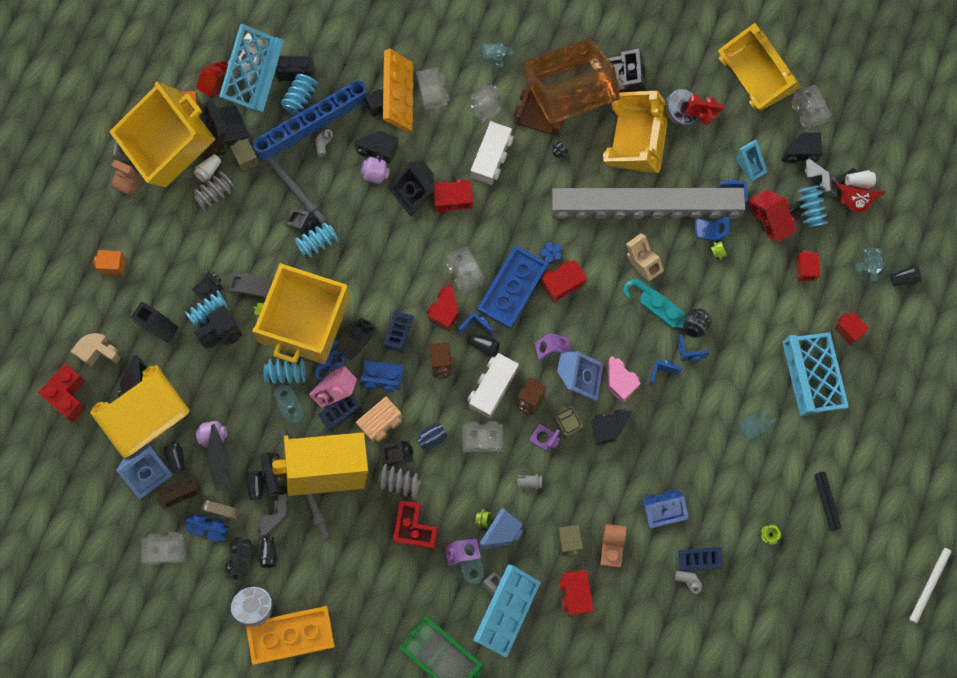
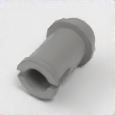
M538 474L536 476L518 475L517 486L518 488H536L538 490V488H542V476H538Z

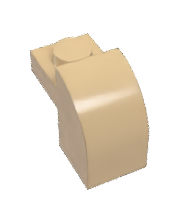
M641 233L626 243L629 251L627 256L630 262L645 279L650 281L664 271L660 257L650 250L645 235Z
M98 333L85 335L71 350V353L91 367L100 355H103L115 364L121 359L117 354L118 350L109 344L110 341L106 336Z

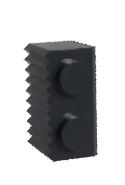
M279 56L275 70L277 80L279 82H291L295 80L297 74H303L315 79L313 56Z

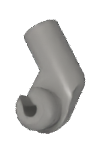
M330 129L323 130L315 139L318 157L327 155L325 146L333 137V132Z
M676 571L675 581L685 582L694 594L701 592L702 583L696 574Z

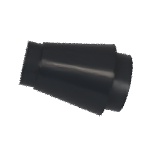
M910 266L890 275L893 286L915 285L921 281V273L918 266Z
M473 335L470 340V346H473L488 357H495L499 351L500 342L496 338Z
M179 443L164 447L165 453L163 454L174 474L185 471L183 447H180Z
M262 471L246 472L245 481L250 501L262 500L265 479Z
M267 536L262 538L258 557L261 568L276 567L278 557L274 537Z

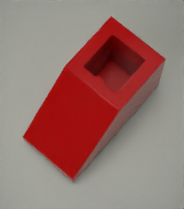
M218 61L201 69L196 89L210 97L219 94L228 68V62Z
M448 283L445 288H441L437 295L439 299L435 304L432 303L427 311L429 321L447 332L450 331L459 316L452 285Z

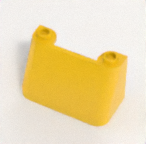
M755 23L718 50L721 55L718 58L724 66L728 65L749 93L752 99L749 103L754 110L762 111L802 88L766 35Z
M658 91L615 93L614 100L612 101V110L615 111L618 119L613 147H608L603 153V161L607 166L646 173H659L669 117L665 110L667 103Z
M158 365L145 369L142 376L143 381L110 404L108 402H99L90 411L92 417L123 458L134 454L183 419L190 411L185 401Z

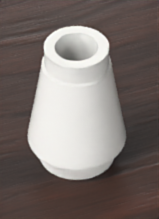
M213 154L197 165L194 170L195 176L202 182L210 180L221 163L220 158Z
M869 170L847 174L845 183L847 186L870 189V187L875 186L876 176L874 172Z

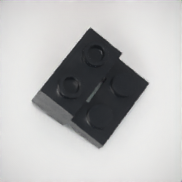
M640 49L621 52V56L605 59L608 95L647 91L645 59Z
M224 305L208 314L207 316L211 322L194 332L205 349L215 347L221 339L225 345L233 344L242 336L237 324Z

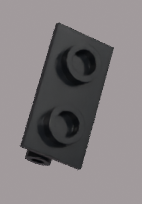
M236 537L235 541L232 540L229 552L232 554L230 561L228 560L225 565V573H227L226 578H233V575H235L234 579L242 581V578L245 577L248 563L241 561V558L249 559L252 544L249 539H243V542H241L242 537Z

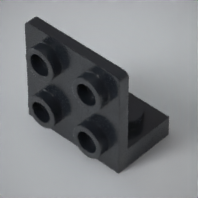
M214 100L206 101L201 115L208 130L216 139L213 142L214 145L249 138V133L237 106L218 108Z

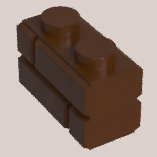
M449 343L429 345L433 376L437 377V379L448 378V375L452 374Z
M529 378L524 388L518 394V410L525 415H534L545 398V385L533 378Z

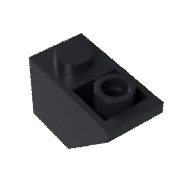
M379 131L355 140L354 146L355 151L359 155L381 159L390 164L399 146L398 137Z
M821 132L801 133L784 150L781 161H787V163H796L808 159L813 162L819 161L823 154Z
M142 301L131 315V319L135 324L166 343L170 341L179 328L159 311Z
M360 318L343 331L335 350L352 360L363 350L376 332L377 327L372 325L370 321Z
M619 409L611 415L606 416V413H601L594 416L595 418L592 419L591 426L597 446L615 442L632 415L631 410Z

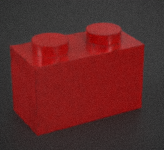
M460 179L451 183L441 181L434 184L433 193L436 213L473 209L471 180Z
M576 260L566 261L556 271L550 270L545 273L541 285L552 302L555 303L586 285L587 277Z
M587 570L562 573V579L558 580L560 591H564L565 599L562 600L563 612H567L568 616L593 613Z

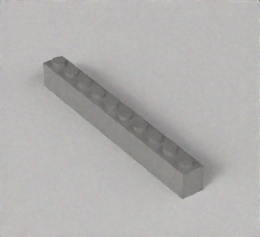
M552 188V217L558 219H565L567 217H576L578 219L595 217L597 219L614 217L616 219L633 217L641 219L644 216H652L655 219L663 218V216H671L674 219L682 218L683 216H690L693 219L701 218L702 216H709L712 219L728 216L735 219L742 216L745 211L744 188Z

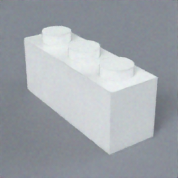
M490 121L471 168V178L490 185L493 184L494 179H498L501 171L499 166L505 162L507 157L506 148L507 146L511 147L514 136H511L512 128Z
M499 353L495 358L492 357L487 365L489 370L486 375H481L477 383L479 384L476 391L473 390L468 398V401H470L469 408L489 419L519 369L518 363Z

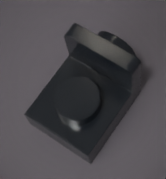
M297 208L291 209L284 222L288 228L302 231L308 237L309 230L314 232L315 227L319 223L310 212Z
M206 270L204 272L206 276L192 291L202 301L205 298L211 301L210 295L216 296L217 290L220 292L223 289L220 284L222 280L214 272L210 274Z
M400 440L380 446L383 465L387 464L389 466L400 462H413V448L410 442Z

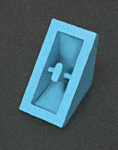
M757 140L739 149L735 160L750 181H754L767 173Z

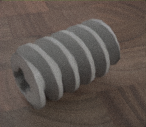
M221 171L219 172L220 179L213 176V183L207 180V187L202 184L200 185L201 192L197 189L193 190L195 195L193 197L204 212L206 211L205 204L212 207L211 200L218 203V195L224 199V191L231 194L230 187L235 189L229 178Z
M384 464L379 476L378 485L380 484L382 490L388 485L389 492L396 488V494H400L403 490L406 497L411 492V497L415 499L418 495L422 478L418 480V473H415L411 478L410 471L402 475L401 468L395 473L394 466L387 471V464Z

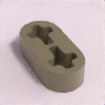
M204 500L201 508L204 512L236 521L240 514L239 509Z

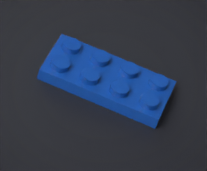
M515 245L478 306L477 311L511 329L549 263Z

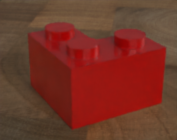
M766 189L748 199L752 216L762 221L768 238L779 242L797 232L794 225L796 223L789 210L790 204L785 197Z
M66 363L38 392L72 423L86 409L73 397L74 393L86 381Z
M400 501L393 538L394 544L434 551L438 532L437 527L419 524L421 505L419 503Z

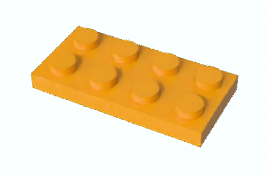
M392 49L384 50L383 120L405 132L412 131L413 62Z
M328 606L268 618L264 623L254 627L246 625L252 665L335 648Z

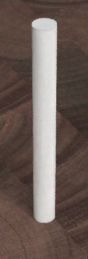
M943 549L909 619L911 622L917 624L952 552L951 550Z

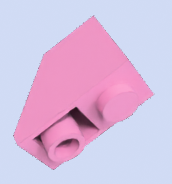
M611 356L608 361V391L623 404L639 388L641 383L635 373H630L624 368L625 364L620 359H615Z
M343 366L329 373L310 392L309 396L321 408H324L350 396L357 378Z

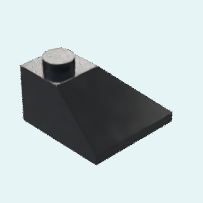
M423 160L408 163L389 186V189L410 216L415 214L434 191V174Z
M133 355L120 381L118 398L143 381V371L147 369V366L138 355Z

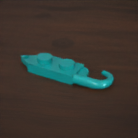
M632 279L625 283L623 292L628 299L631 298L628 289L631 286L638 287L643 291L640 303L646 310L672 330L674 328L684 329L685 312L639 279Z

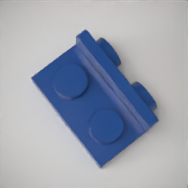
M365 360L362 376H360L361 385L368 389L380 387L388 392L400 390L404 366Z
M669 490L665 492L666 494H652L646 496V499L641 500L649 528L689 519L685 497L680 491Z

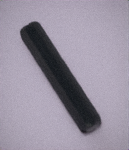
M819 472L814 477L830 531H837L841 529V524L825 472Z

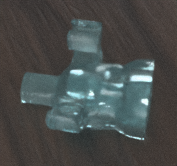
M482 42V60L495 59L496 68H503L502 58L504 55H513V47H505V42Z
M883 248L863 249L866 262L856 263V271L866 270L871 273L872 281L879 280V272L885 269V261L882 260Z

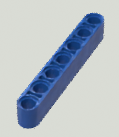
M362 81L352 82L255 139L253 146L257 158L267 160L363 104L365 102L364 94L367 93L365 83ZM309 119H315L313 122L307 121ZM294 128L299 129L298 131H291ZM279 137L283 138V139L280 140V141L275 140L276 138H279ZM261 147H267L265 150H259Z

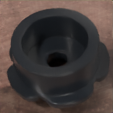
M560 141L552 144V153L558 159L560 157L565 158V155L568 153L567 148Z

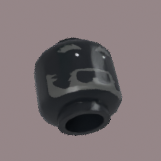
M701 308L692 309L686 316L683 327L688 336L692 338L703 337L709 330L712 319L706 310Z

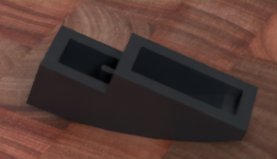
M213 424L210 427L208 459L212 482L216 492L232 486L231 479L225 468L231 465V459L216 425Z

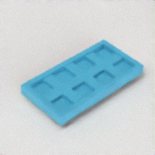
M508 564L473 641L507 658L541 582Z

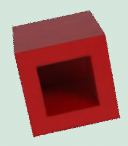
M812 251L799 253L795 259L797 282L817 281L820 277L819 253H812Z
M854 311L849 315L843 314L837 320L838 324L835 327V330L850 346L869 330L867 325Z

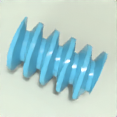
M297 74L292 82V86L288 89V93L284 96L285 99L281 101L282 107L293 116L299 114L298 110L304 111V107L301 104H308V101L304 98L311 99V95L308 92H315L312 86L317 87V81L309 76Z
M821 185L802 188L798 191V193L804 194L803 197L799 198V201L805 202L800 208L806 209L801 216L808 218L803 221V224H809L808 227L828 223L827 220H822L827 214L820 212L826 208L825 205H819V203L824 201V198L818 197V195L823 193L822 190L817 189Z
M322 223V229L318 226L315 227L316 233L309 230V237L302 234L303 241L295 238L296 245L304 259L305 254L311 258L312 251L318 254V247L326 250L325 243L333 246L332 239L337 243L339 242L330 224L328 226L326 223Z
M218 290V297L211 294V301L206 298L203 299L204 306L197 303L198 310L191 307V314L185 311L197 329L202 328L201 323L204 325L208 324V314L223 305L228 310V305Z
M303 358L300 359L299 364H289L286 360L281 364L279 359L276 360L275 364H273L271 359H269L268 364H264L265 384L269 383L270 378L273 384L277 383L278 378L281 384L286 379L289 384L293 382V379H295L296 383H300L301 379H303L305 383L306 368Z

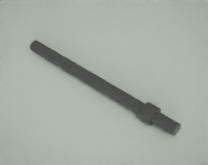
M273 157L267 159L268 164L306 206V210L314 215L321 225L326 223L327 219L319 211L317 204L311 202Z
M286 429L278 432L283 444L284 436L288 435ZM306 494L305 497L314 516L315 526L319 528L324 541L330 539L331 536L325 524L327 522L324 514H321L314 495Z

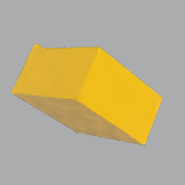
M156 82L154 84L155 87L109 132L147 183L167 187L216 139L199 118L202 110L190 94L183 96L178 89Z
M280 263L255 328L252 330L258 343L275 348L273 357L295 364L299 356L325 364L351 297L348 285ZM280 350L294 354L293 358L280 354Z
M364 432L288 439V435L284 436L285 460H275L272 463L274 474H286L288 496L364 489L368 473Z

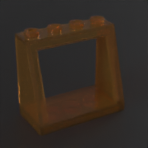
M591 38L522 61L525 79L528 84H532L531 90L550 124L620 100L615 67ZM590 61L594 68L593 71L545 88L539 81L540 78Z

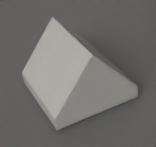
M115 142L113 160L130 162L128 156L119 144Z
M493 572L483 581L482 586L494 596L501 578Z

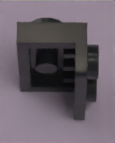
M271 452L260 454L269 497L274 498L287 493L285 475H276L272 469V463L275 460H280L279 454Z

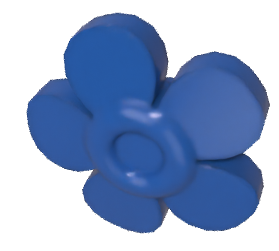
M547 242L545 244L546 249H541L540 255L545 257V261L548 263L553 262V257L557 261L562 257L560 244H555L553 247L552 242Z

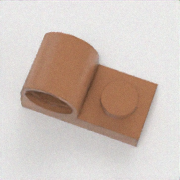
M114 160L111 166L116 172L111 186L113 189L131 196L139 185L141 178L131 166Z
M604 525L600 566L621 568L626 526Z

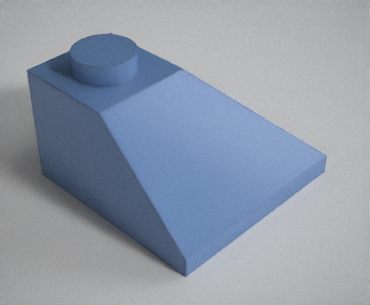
M578 351L560 353L557 372L567 388L588 399L598 401L604 363Z
M150 443L131 456L123 458L116 470L139 499L173 476Z
M501 508L481 540L480 549H492L512 544L513 540L518 541L523 533V530H521L522 523L505 509Z

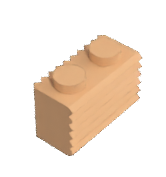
M386 396L362 416L356 424L372 443L375 440L379 442L387 435L386 431L391 427L394 429L402 422V413Z

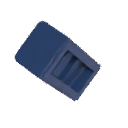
M395 311L384 341V348L403 353L413 322V315ZM398 317H399V318H403V319H407L408 322H407V323L400 322V321H397V319H398ZM395 325L404 326L406 328L405 330H403L400 328H396ZM393 332L402 333L403 336L395 335ZM391 338L401 340V342L391 341Z
M351 394L331 404L318 416L327 429L331 431L362 408L354 395ZM347 400H349L353 405L352 408H350L346 403ZM343 405L347 412L343 413L339 406ZM334 409H336L339 413V418H337L333 413ZM327 414H330L334 420L333 423H330L326 417Z
M721 547L678 550L680 571L723 568ZM711 553L715 554V564H712ZM687 554H689L690 566H686ZM694 554L698 555V565H695ZM702 554H706L707 564L703 565Z

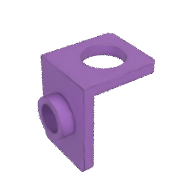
M548 333L535 343L539 360L544 359L552 352H572L568 337ZM546 342L547 348L545 352L542 353V344Z
M539 424L531 436L530 442L549 453L551 448H556L561 439L558 437L560 430L557 429L554 433ZM538 433H547L548 441L545 443L539 442L537 440Z
M477 539L455 541L445 546L448 566L463 561L480 559ZM466 544L473 546L474 553L472 556L465 553L464 548Z

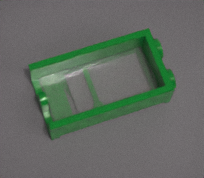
M426 615L420 625L411 632L410 637L405 643L399 646V649L432 678H478L483 672L480 669L483 664Z

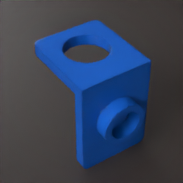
M730 179L720 182L718 188H744L746 206L748 202L747 181Z
M724 217L716 222L701 219L695 220L696 238L718 241L730 235L729 217ZM724 223L725 229L724 232L721 234L720 226Z
M474 312L458 328L459 334L462 335L475 322L490 336L493 335V329L489 326L488 320L483 316H477Z
M678 336L677 344L681 361L698 362L701 361V358H706L709 355V350L686 353L683 336Z
M666 360L662 362L655 361L649 386L652 387L657 369L679 375L682 367L675 366L673 362Z

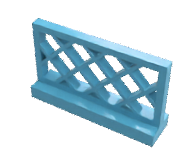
M240 24L219 97L247 107L250 110L263 112L284 40ZM245 30L249 31L252 40L246 43L243 38ZM261 38L268 39L266 47L261 49L258 40ZM254 43L257 52L251 55L247 46ZM244 49L247 58L240 61L238 52ZM257 55L261 58V64L258 67L255 66L252 59ZM249 61L252 70L245 73L242 64ZM238 67L242 76L235 79L232 73L233 69ZM254 73L256 81L250 85L247 76ZM244 79L247 88L240 91L236 82ZM233 85L236 94L230 97L226 93L228 87ZM249 91L251 96L249 103H246L242 97V94Z
M830 332L805 336L791 335L783 340L782 343L800 417L813 413L849 408ZM819 339H826L827 347L825 350L816 344ZM799 341H805L810 345L807 352L800 348ZM813 348L822 353L819 360L810 355ZM824 356L831 360L832 365L830 368L821 363ZM806 358L815 364L812 371L805 367L804 361ZM817 367L827 372L823 379L814 374ZM829 375L836 380L834 387L826 382ZM811 377L820 383L816 390L809 385ZM822 385L831 391L828 398L819 393ZM833 394L840 397L841 405H836L830 401ZM815 396L824 401L822 407L815 408L813 401Z

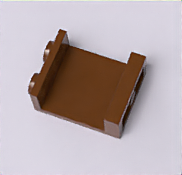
M528 84L526 90L523 89L521 92V105L516 106L514 112L516 124L559 137L569 104L565 94L562 100L531 91L532 84Z

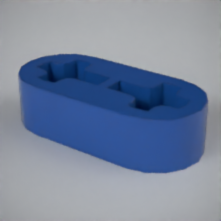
M336 350L330 352L326 363H320L315 370L317 380L321 382L325 378V376L321 378L320 371L323 370L325 372L330 367L327 372L329 374L345 366L346 357ZM334 356H336V357L341 356L342 362H340V363H339V362H336V363L332 366V364L334 363V358H333V357H334Z

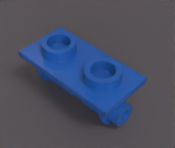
M194 514L186 519L188 522L186 530L189 531V534L203 537L205 531H208L206 539L218 543L221 541L225 542L227 534L224 533L231 527L225 525V522L221 520L212 521L206 519V516L202 514Z

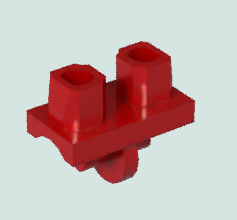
M693 94L688 100L689 106L685 110L686 116L700 118L702 124L708 125L711 120H716L718 113L723 111L724 106L717 103L715 98L709 97L702 101L699 95Z

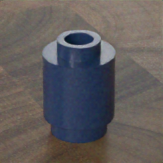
M438 423L419 432V438L416 440L422 449L430 450L443 442L447 434L441 424Z

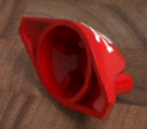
M835 183V186L841 192L839 203L844 204L846 208L855 212L868 210L878 197L885 194V191L859 189Z

